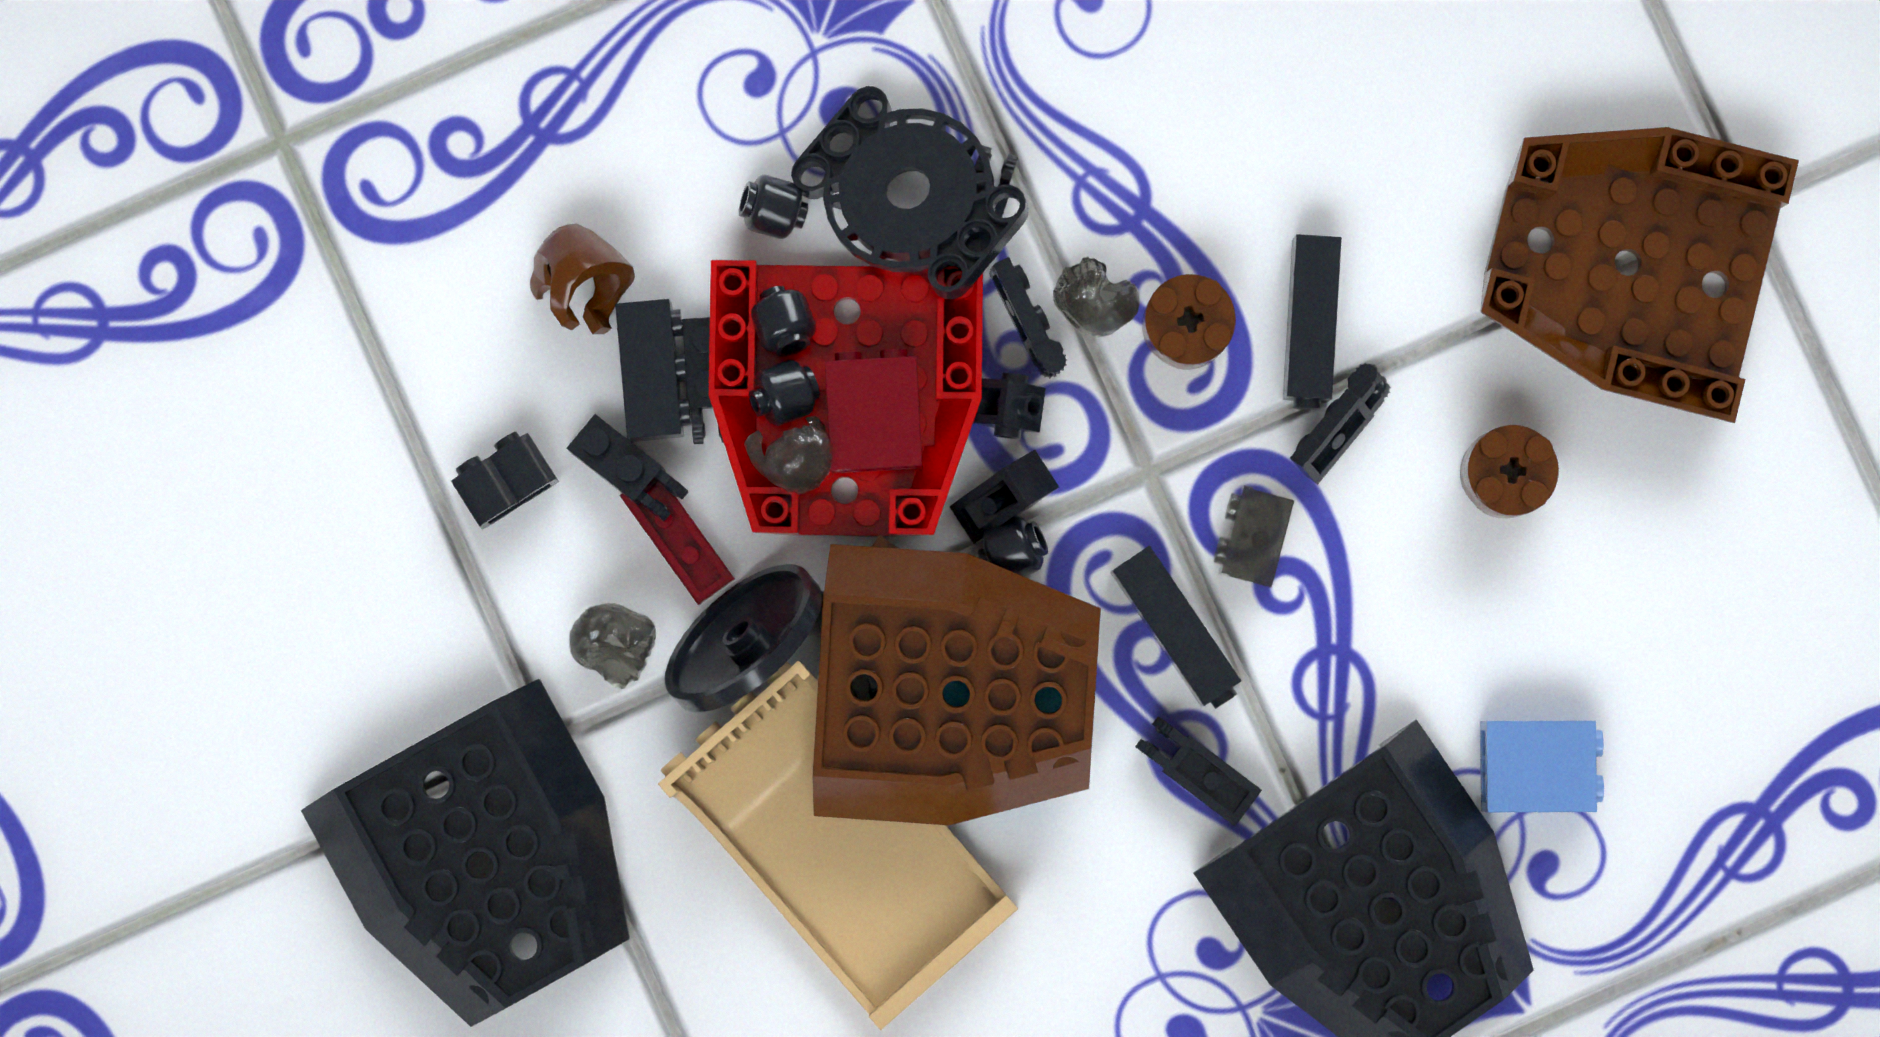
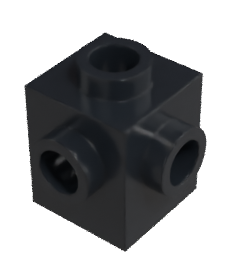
M1002 373L1001 379L982 378V399L973 424L995 428L994 436L1008 439H1021V432L1040 433L1046 388L1028 384L1029 376L1022 374Z

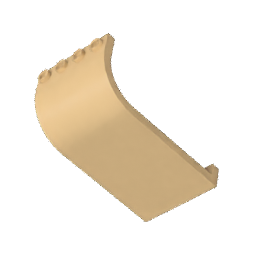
M798 660L792 666L787 661L767 680L771 685L756 697L751 691L730 708L735 716L721 727L715 721L695 739L700 747L688 758L680 752L660 770L665 775V778L658 785L669 798L674 797L680 801L715 837L867 1011L869 1018L875 1025L882 1030L1016 912L1018 908L946 825L814 816L812 776L818 680L801 661Z

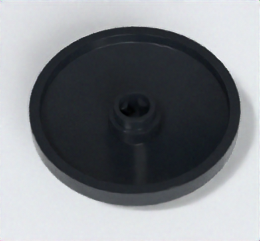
M783 564L755 573L726 591L701 613L676 645L665 671V686L668 693L685 710L706 712L726 706L759 687L792 657L813 628L822 604V591L819 584L803 567L795 564Z

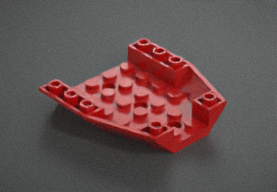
M711 260L709 398L753 533L878 537L879 535L882 537L934 535L982 399L983 273L963 296L956 299H944L934 292L928 278V269L917 272H892L873 266L758 265L756 260ZM955 266L945 267L938 274L937 282L942 286H953L960 281L962 271ZM774 286H784L786 290L800 291L806 297L816 322V331L810 339V345L803 351L791 356L781 357L776 352L765 350L759 342L751 318L752 307L760 300V294ZM845 299L855 301L861 309L859 318L851 324L839 322L834 315L836 305ZM906 349L907 357L916 356L923 469L832 473L830 470L825 361H835V353L862 352V359L880 358V351ZM786 360H794L802 367L806 365L812 370L819 386L820 397L818 400H815L814 410L809 415L784 425L776 426L771 424L764 415L758 417L754 413L748 394L749 391L754 390V377L760 370ZM841 478H849L858 486L857 497L847 504L837 502L832 496L833 484Z

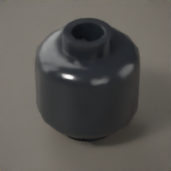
M761 175L754 183L748 182L741 196L738 212L739 216L744 217L745 226L749 230L774 238L785 239L792 233L794 227L799 229L803 227L808 212V203L802 201V192L793 182L769 175Z
M774 286L763 291L760 294V300L752 307L751 318L759 342L765 350L776 352L778 356L785 357L797 354L810 345V339L816 331V322L806 297L800 291L786 290L784 286Z
M786 360L760 370L754 377V390L749 391L748 394L754 413L758 417L764 415L771 424L781 426L809 415L814 410L815 400H818L820 397L819 386L812 370L806 365L802 367L794 360Z
M1019 516L1013 517L999 527L986 530L982 536L983 548L978 550V557L1024 577L1040 570L1044 563L1043 556L1048 554L1045 537L1037 523L1034 521L1029 523Z

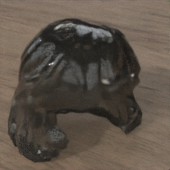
M1084 257L1080 263L1072 267H1065L1062 274L1058 277L1053 290L1054 305L1066 320L1083 335L1096 338L1108 336L1125 326L1136 316L1140 306V293L1135 283H1131L1130 280L1127 281L1125 279L1119 283L1110 282L1106 276L1107 268L1105 263L1095 258Z
M816 416L805 418L809 426L803 425L801 429L793 428L784 431L782 437L770 443L765 456L762 450L763 436L759 430L749 435L744 442L750 462L755 469L774 485L785 489L787 492L801 495L816 489L830 472L832 466L830 461L833 459L831 439L826 432L825 425Z
M603 603L589 607L574 622L570 630V653L574 661L580 666L597 671L604 678V681L609 682L612 687L625 689L631 681L639 680L641 672L647 665L646 658L651 655L656 640L655 624L648 616L634 612L617 603Z

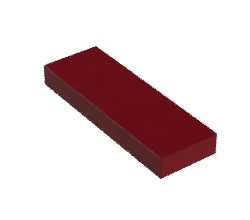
M657 482L648 492V495L653 499L659 500L667 507L670 516L665 522L640 503L637 506L623 494L619 495L698 605H701L735 580L677 497L670 494L662 484Z

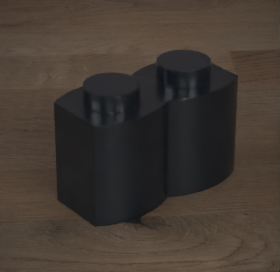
M513 432L494 445L497 451L490 457L481 461L479 456H475L455 469L458 476L451 480L481 529H485L504 518L521 505L539 496L559 482L528 433L520 437L517 432Z

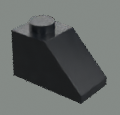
M1033 450L1002 468L949 507L973 544L982 539L986 530L999 527L1013 517L1020 515L1058 489L1059 485L1036 450Z

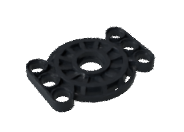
M874 86L860 88L851 95L796 160L791 171L793 183L801 190L802 196L808 199L823 197L828 222L840 243L852 255L873 267L892 272H917L928 269V278L934 292L944 299L959 298L971 288L1022 227L1029 213L1024 193L1018 187L1001 185L994 188V177L988 155L978 138L963 123L944 113L923 108L892 111L886 94ZM867 100H877L882 103L880 113L871 119L860 117L858 111L861 104ZM925 119L934 121V124L931 126L922 123H908L907 120ZM897 121V125L890 126V123ZM946 126L958 131L967 140L961 144L953 135L946 132ZM848 133L853 136V144L847 151L835 152L830 149V142L836 135ZM975 150L982 160L985 172L977 173L971 159ZM820 167L825 171V176L818 185L806 186L801 182L802 175L808 168ZM909 171H917L924 174L929 180L930 188L929 194L921 204L907 209L899 208L889 201L887 196L888 185L896 176ZM1014 198L1020 203L1016 214L1003 218L995 213V207L1000 200ZM833 208L842 210V214L848 224L843 230L840 229L836 222ZM976 232H984L991 237L989 246L980 252L970 251L966 247L968 238ZM858 240L865 248L872 251L871 255L857 248L851 241ZM888 258V259L896 260V261H898V262L889 261V260H885V259ZM955 266L962 271L960 281L950 287L940 285L937 282L940 271L945 267Z

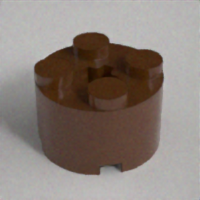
M1196 274L1179 275L1161 284L1148 301L1142 318V332L1149 350L1166 364L1183 370L1197 369L1215 360L1228 346L1236 325L1235 309L1228 293L1216 280ZM1184 312H1190L1192 318H1198L1200 321L1195 326L1193 333H1188L1186 326H1179L1177 323L1183 317Z
M1521 425L1501 426L1477 438L1465 452L1460 467L1461 485L1466 495H1468L1469 499L1479 510L1496 518L1518 517L1543 506L1554 492L1559 476L1558 460L1550 440L1537 431ZM1509 461L1512 462V468L1518 470V477L1511 479L1510 483H1508L1507 475L1500 473V467L1507 465Z

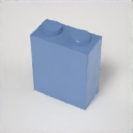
M1480 721L1481 811L1487 813L1597 812V802H1603L1604 780L1602 775H1597L1596 757H1602L1604 740L1602 730H1596V721Z

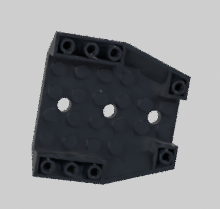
M537 679L484 705L334 788L301 810L365 930L470 1027L510 1007L630 939L605 796L541 679ZM434 771L443 773L449 781V789L441 798L429 796L424 788L426 777ZM475 852H484L493 861V870L486 878H476L468 869L469 858ZM526 932L536 939L537 950L533 957L522 959L513 952L512 941L518 933Z
M1415 719L1379 744L1380 748L1236 847H1229L1193 872L1269 985L1338 1037H1451L1502 1002L1534 971L1494 831L1420 723ZM1330 822H1341L1347 829V840L1339 848H1330L1323 841V829ZM1386 897L1395 899L1400 908L1398 918L1389 924L1380 923L1374 911L1377 902ZM1435 974L1447 975L1452 983L1450 994L1441 1000L1432 999L1427 992V983Z

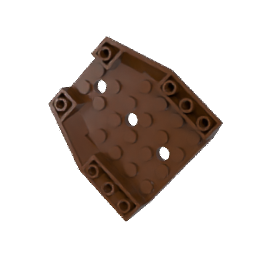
M1670 127L1525 137L1505 188L1484 272L1480 312L1601 390L1735 423L1746 380L1739 377L1779 212L1781 208L1789 204L1799 160ZM1541 229L1549 234L1551 247L1548 252L1536 253L1531 250L1527 240L1532 230ZM1628 251L1637 258L1638 269L1634 275L1626 276L1616 269L1615 258L1619 252ZM1715 273L1724 280L1725 290L1721 297L1713 298L1704 292L1702 281L1706 274Z
M830 544L823 595L812 776L814 816L949 826L1088 790L1090 784L1101 608L968 553ZM862 674L873 677L878 685L876 696L870 700L857 698L852 691V681L855 677ZM951 681H961L969 688L970 698L962 706L950 705L943 696L945 685ZM1053 687L1060 692L1062 704L1059 709L1049 713L1037 707L1035 695L1040 689Z

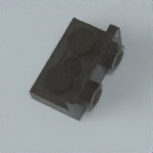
M1246 485L1240 488L1239 494L1231 493L1224 518L1232 521L1228 538L1219 537L1213 559L1214 563L1220 564L1218 574L1272 588L1294 500L1257 491L1253 487Z

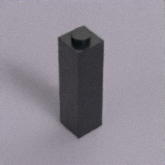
M1296 234L1292 239L1283 400L1293 401L1294 409L1320 410L1321 403H1328L1332 400L1342 237Z
M1150 545L1110 572L1201 707L1211 702L1216 709L1237 695L1233 687L1240 683L1241 679Z

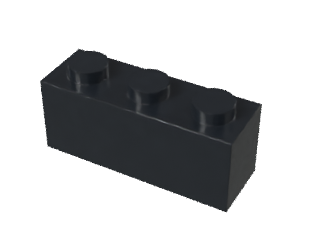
M670 299L615 304L627 439L631 442L684 437L683 426H691V411L689 399H681L679 382L687 381L685 354L677 355L675 337L683 336L681 309L673 310Z

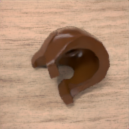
M567 224L554 230L537 250L534 256L530 289L536 300L543 299L544 293L550 290V310L562 327L574 330L580 323L570 308L569 303L576 288L593 277L595 290L593 297L585 304L583 319L592 335L606 334L612 329L609 324V317L615 308V304L619 302L622 295L633 283L635 273L633 266L622 254L592 230L579 224Z

